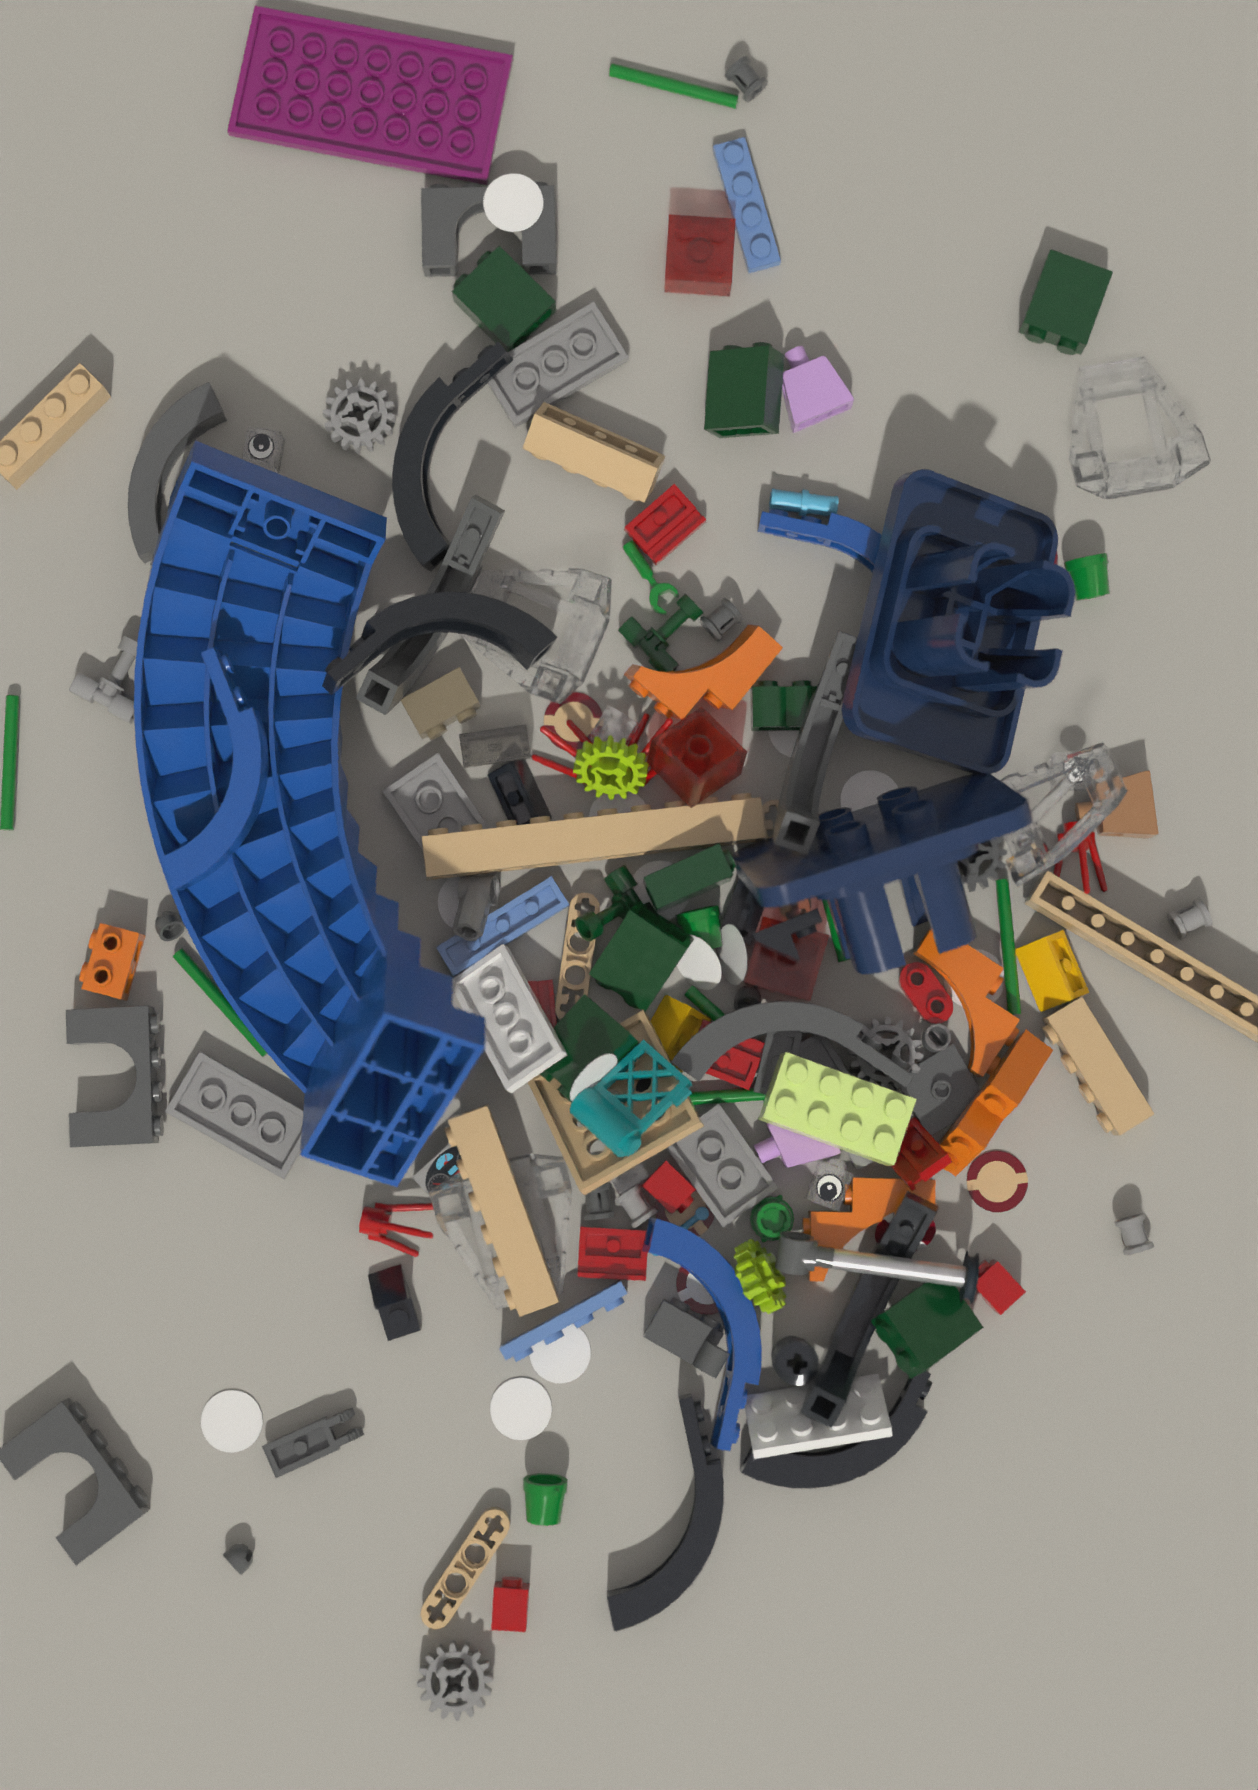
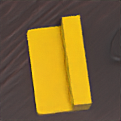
M1064 930L1015 949L1021 968L1040 1011L1048 1010L1090 993Z
M665 995L654 1013L651 1023L672 1061L680 1049L698 1033L703 1018L709 1021L711 1019L691 1006ZM673 1064V1066H674L675 1068H677L681 1073L683 1072V1070H681L680 1068H678L676 1065Z

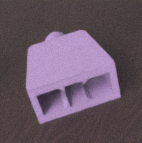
M803 346L795 347L785 354L791 369L783 372L782 393L793 433L852 408L854 398L826 356H820L810 361Z
M766 1123L771 1137L753 1145L761 1163L780 1156L785 1168L841 1153L840 1149L769 1123Z

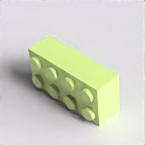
M784 1052L779 1056L758 1120L874 1162L891 1166L895 1165L916 1099Z

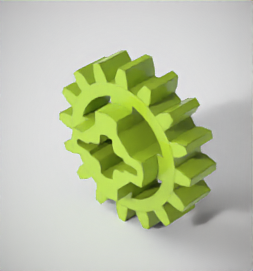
M608 735L607 741H602L597 736L594 738L593 745L585 741L582 750H577L573 773L577 774L576 782L585 783L584 790L586 792L592 789L596 790V797L598 798L605 793L608 794L610 800L614 799L615 794H619L623 799H626L628 791L637 794L639 786L644 787L649 766L645 762L646 754L637 753V744L627 746L625 738H622L619 742H614L612 735Z
M753 1238L739 1244L734 1248L736 1251L734 1258L738 1263L735 1267V1275L742 1285L746 1298L749 1300L753 1299L754 1305H759L763 1313L767 1312V1314L783 1308L786 1305L784 1299L787 1298V1295L782 1288L786 1286V1281L783 1274L775 1268L776 1257L771 1252L767 1254L766 1248H761L760 1242L758 1240L754 1241Z

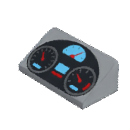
M447 1144L412 1177L435 1202L462 1179L456 1160L461 1159L458 1147H451L450 1144Z

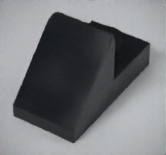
M814 909L753 933L751 938L753 943L795 962H799L800 957L791 935L796 934L797 938L801 939L816 933L817 929L815 926L819 925L822 919L818 909Z
M399 1264L368 1274L374 1308L379 1311L387 1340L390 1341L421 1331L422 1328L402 1265Z

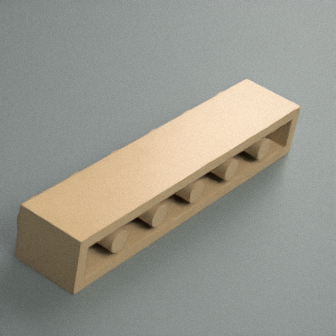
M489 1104L450 1117L448 1119L450 1126L444 1128L450 1146H457L461 1155V1159L456 1160L462 1179L469 1178L473 1191L468 1193L474 1212L481 1211L485 1224L480 1225L481 1232L486 1244L493 1243L497 1256L493 1257L492 1261L498 1277L505 1276L509 1289L504 1290V1294L510 1310L517 1309L519 1317L559 1303V1296Z

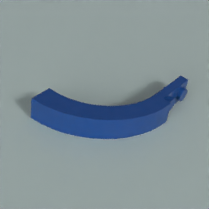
M770 509L769 513L762 511L758 532L838 550L856 559L873 573L881 534L865 524L835 513L830 514L827 525L821 524L822 521L815 517L803 516L802 519L788 517L789 513L778 509Z
M214 647L201 652L229 725L233 744L232 774L225 798L211 822L192 841L180 849L161 857L173 890H184L199 883L220 868L236 852L249 834L259 814L267 786L269 768L268 742L260 711L253 707L244 710L243 706L247 705V700L240 686L235 687L231 674L235 673L233 663L227 653L223 654L222 651Z
M650 1217L642 1251L667 1258L691 1273L711 1296L723 1322L727 1352L730 1355L727 1358L710 1445L717 1449L731 1451L732 1443L736 1444L740 1433V1424L737 1423L739 1410L744 1409L747 1401L748 1392L744 1388L745 1382L759 1385L762 1346L755 1309L752 1301L744 1295L742 1285L735 1275L734 1269L716 1249L702 1238L680 1226Z

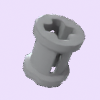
M1199 898L1193 900L1192 905L1178 912L1171 911L1167 915L1171 928L1180 940L1186 938L1187 933L1203 925L1205 927L1212 925L1210 913Z
M639 1183L614 1200L616 1204H621L632 1219L631 1225L633 1228H636L658 1212L656 1207H651L640 1191L642 1186Z
M1144 1213L1125 1217L1114 1222L1115 1227L1120 1228L1126 1247L1123 1249L1124 1255L1140 1253L1154 1247L1153 1242L1148 1240L1143 1220L1146 1219Z

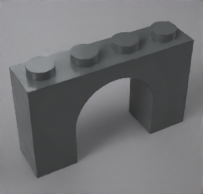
M535 182L542 192L543 209L539 219L531 227L521 231L523 269L529 275L557 274L554 185H548L545 182ZM467 183L462 185V187L449 188L445 184H432L429 188H421L422 267L425 277L458 276L457 240L459 232L467 220L476 214L485 212L483 200L488 187H482L477 183Z
M130 1006L66 1010L67 1044H115L130 1055L137 1074L135 1088L128 1100L121 1106L108 1111L69 1113L70 1147L159 1143V1136H163L164 1122L162 1115L158 1116L157 1102H162L163 1089L161 1081H157L156 1068L161 1067L162 1057L160 1047L155 1045V1033H160L159 1013H154V1007Z
M68 1398L0 1448V1461L14 1481L55 1453L67 1452L76 1454L92 1466L98 1480V1494L93 1507L81 1519L55 1537L73 1563L78 1565L143 1516L150 1508L147 1506L149 1499L145 1492L138 1485L134 1487L126 1477L128 1470L124 1463L118 1457L113 1459L106 1449L108 1442L98 1429L93 1431L85 1420L88 1418L85 1409L79 1402H72Z

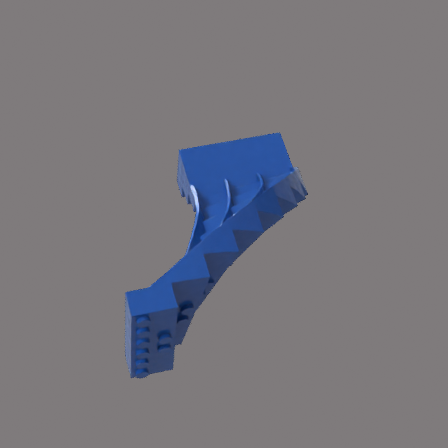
M195 440L171 493L167 517L156 543L145 592L136 652L134 680L136 752L142 794L155 849L182 921L216 984L262 1048L305 1093L300 1155L337 1169L397 1187L485 1048V1017L452 1006L453 977L420 966L421 938L399 931V902L376 893L377 866L358 852L360 826L347 809L348 781L341 765L343 738L340 724V708L343 686L333 695L322 686L327 674L324 670L329 663L338 656L343 659L348 655L357 612L371 567L386 539L387 517ZM214 647L222 651L223 654L227 653L233 663L235 673L231 674L235 687L240 686L247 700V705L243 706L244 710L253 707L260 711L268 742L269 768L267 786L259 814L249 834L236 852L220 868L199 883L184 890H173L161 857L180 849L192 841L211 822L225 798L232 774L233 744L229 725L201 652Z

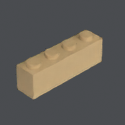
M79 363L0 441V474L16 490L111 398L105 387L82 364Z
M546 402L535 412L522 448L531 452L534 457L540 460L552 461L561 465L569 473H579L592 479L598 486L610 487L621 492L630 500L642 501L644 503L654 489L666 458L661 453Z
M1082 996L1042 1018L1046 1025L1042 1027L1043 1033L1052 1045L1057 1043L1063 1053L1060 1057L1062 1064L1070 1074L1075 1072L1081 1082V1085L1078 1086L1081 1095L1088 1104L1094 1103L1100 1113L1096 1115V1118L1106 1133L1111 1131L1113 1135L1120 1136L1154 1115L1153 1110Z

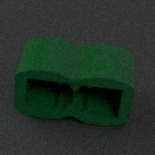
M809 680L792 681L791 686L788 687L778 686V681H759L758 686L752 687L750 690L751 731H799L813 692L815 693L817 686H812V681Z

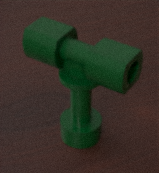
M686 594L676 602L679 609L657 631L653 627L646 631L632 616L618 629L619 633L634 648L639 647L650 658L648 662L657 671H675L680 666L667 653L666 649L670 645L666 640L688 618L695 622L704 613Z
M626 865L619 867L604 878V881L614 894L611 898L612 905L597 914L587 911L576 918L575 925L577 931L586 941L590 942L601 936L604 932V925L617 917L624 919L638 900L642 902L633 889L638 884ZM650 902L645 903L646 906L655 911Z

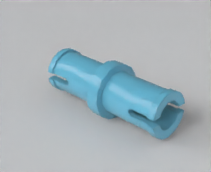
M772 488L769 510L778 509L798 512V516H806V514L830 516L831 513L837 514L839 497L810 494L809 490L802 489L801 492Z

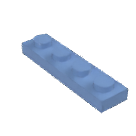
M745 137L713 145V154L748 274L779 266L781 259Z
M551 876L489 914L483 936L477 938V941H466L464 938L455 935L438 945L436 949L455 977L500 945L509 944L570 905Z
M619 1280L502 1344L499 1349L505 1360L513 1357L515 1362L532 1354L534 1351L531 1346L544 1340L545 1344L548 1345L563 1337L562 1329L574 1323L577 1329L595 1319L592 1313L604 1307L606 1312L623 1304L625 1301L622 1296L628 1294V1291L622 1280Z

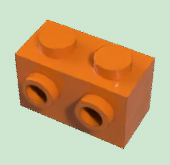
M100 923L98 930H93L89 940V949H92L89 962H84L80 972L79 981L83 982L81 989L128 1001L146 936Z

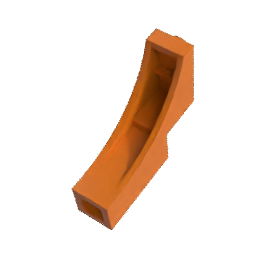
M748 624L723 652L698 666L679 671L665 672L632 664L624 675L631 681L628 686L642 698H645L647 695L656 703L653 708L666 719L672 717L683 720L704 693H706L703 697L704 700L715 709L719 710L722 707L733 710L783 647L760 626Z
M930 926L913 954L934 968L952 987L960 1000L970 1031L971 1047L967 1068L978 1078L983 1077L985 1073L991 1075L1001 1061L997 1054L1004 1044L1009 1047L1020 1031L1016 1028L1020 1019L986 997L988 993L993 996L1004 979L999 975L1004 968L968 944L940 954L937 951Z
M1027 1029L1010 1045L994 1072L938 1142L952 1160V1163L946 1166L944 1170L949 1171L955 1177L986 1148L1002 1121L1020 1104L1053 1052L1052 1048Z
M850 1177V1184H844L843 1191L844 1205H849V1211L808 1210V1218H802V1233L813 1236L814 1240L818 1241V1246L842 1249L858 1233L880 1222L887 1215L896 1212L907 1191L935 1204L936 1180L929 1179L926 1182L921 1180L914 1185L916 1189L911 1191L901 1178ZM815 1267L814 1272L810 1271L807 1274V1279L809 1281L824 1282L829 1268Z

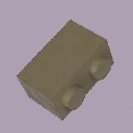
M460 667L401 699V703L422 740L426 737H429L430 740L440 737L448 731L446 726L457 720L460 724L469 721L477 715L476 710L481 708Z

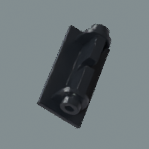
M740 878L722 927L726 924L734 925L741 933L744 943L751 946L753 941L751 936L757 930L764 907L759 904Z

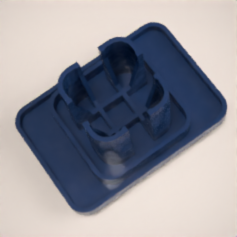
M927 469L908 472L897 479L891 492L842 703L844 723L853 734L972 774H993L1000 771L1007 764L1013 746L1025 689L1040 688L1051 683L1058 673L1063 650L1057 648L1034 650L1040 622L1042 620L1071 617L1075 600V586L1071 575L1062 566L1054 563L1058 547V533L1054 523L1048 516Z
M989 773L965 775L918 791L915 786L901 787L879 795L877 797L878 804L853 812L849 807H841L818 814L820 824L808 855L774 844V837L745 846L734 852L732 857L739 878L762 907H781L814 896L819 900H827L843 956L846 959L851 958L854 969L860 974L881 973L906 965L884 884L899 880L911 925L915 927L929 921L937 951L940 954L972 942L977 937L957 861L976 853L979 850V843L1016 832L1030 825L1033 822V817L1026 797Z

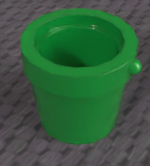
M1107 553L1064 562V567L1074 582L1076 601L1110 594Z
M718 905L697 908L675 915L677 925H680V928L689 935L701 938L712 949L723 946L719 915L721 914Z
M782 1195L765 1197L751 1209V1228L756 1235L761 1237L763 1243L767 1240H779L781 1232L791 1231L793 1228V1210L783 1200Z
M538 1473L530 1474L523 1478L526 1521L528 1523L539 1526H552L561 1522L564 1497L568 1487V1480L565 1477L555 1474Z

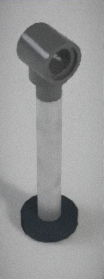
M784 1231L780 1233L775 1268L786 1274L806 1275L810 1271L814 1272L815 1267L957 1286L960 1287V1302L962 1303L963 1299H969L972 1304L978 1282L979 1253L974 1257H970L967 1251L963 1260V1266L818 1246V1241L814 1240V1237L809 1234L797 1231Z

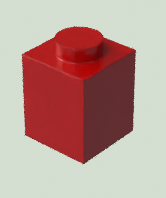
M664 1161L641 1185L669 1214H673L676 1210L682 1214L695 1200L691 1194L696 1189L667 1161Z
M985 1259L979 1263L976 1292L995 1313L1002 1315L1026 1291L997 1260L992 1259L988 1263Z
M512 1576L502 1577V1582L495 1581L491 1630L526 1632L530 1583H523V1578Z

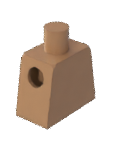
M1150 770L1099 784L1092 788L1093 801L1075 803L1077 821H1095L1099 836L1153 838L1159 834Z

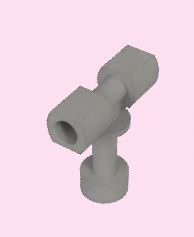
M123 636L117 647L123 653L108 680L101 677L99 682H96L78 673L69 691L92 704L94 701H97L108 707V711L111 714L132 724L134 721V702L122 696L125 690L120 685L134 659H136L137 642Z

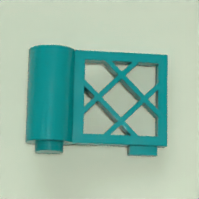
M643 1039L594 1087L584 1089L574 1098L570 1106V1113L616 1156H631L640 1148L642 1134L672 1104L678 1107L692 1094L689 1089L692 1083ZM644 1053L653 1059V1070L635 1071V1062ZM674 1077L679 1082L669 1092H658V1078ZM652 1078V1093L634 1094V1079ZM617 1080H628V1094L613 1095L607 1089ZM637 1101H652L651 1110L640 1120L633 1113V1103Z

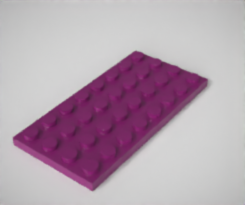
M254 6L227 132L232 137L488 185L513 65V55Z

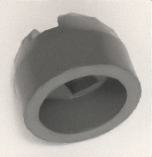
M171 911L162 912V916L157 917L154 924L157 934L163 941H172L178 938L185 929L181 918Z
M743 986L739 988L734 998L735 1010L761 1003V993L755 987ZM744 999H751L750 1003L744 1002Z
M932 1024L922 1034V1044L924 1048L931 1052H940L947 1048L951 1042V1034L942 1024ZM928 1033H930L933 1039L940 1045L939 1047H937L935 1043L929 1038Z
M235 1544L223 1554L224 1558L240 1575L253 1563V1552L245 1544Z

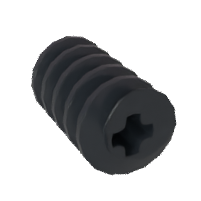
M786 1336L773 1347L771 1354L772 1365L778 1376L786 1383L794 1386L804 1385L810 1382L817 1374L819 1368L818 1355L813 1347L804 1339L796 1336ZM795 1353H797L802 1362H796L795 1368H792L787 1360L793 1359Z

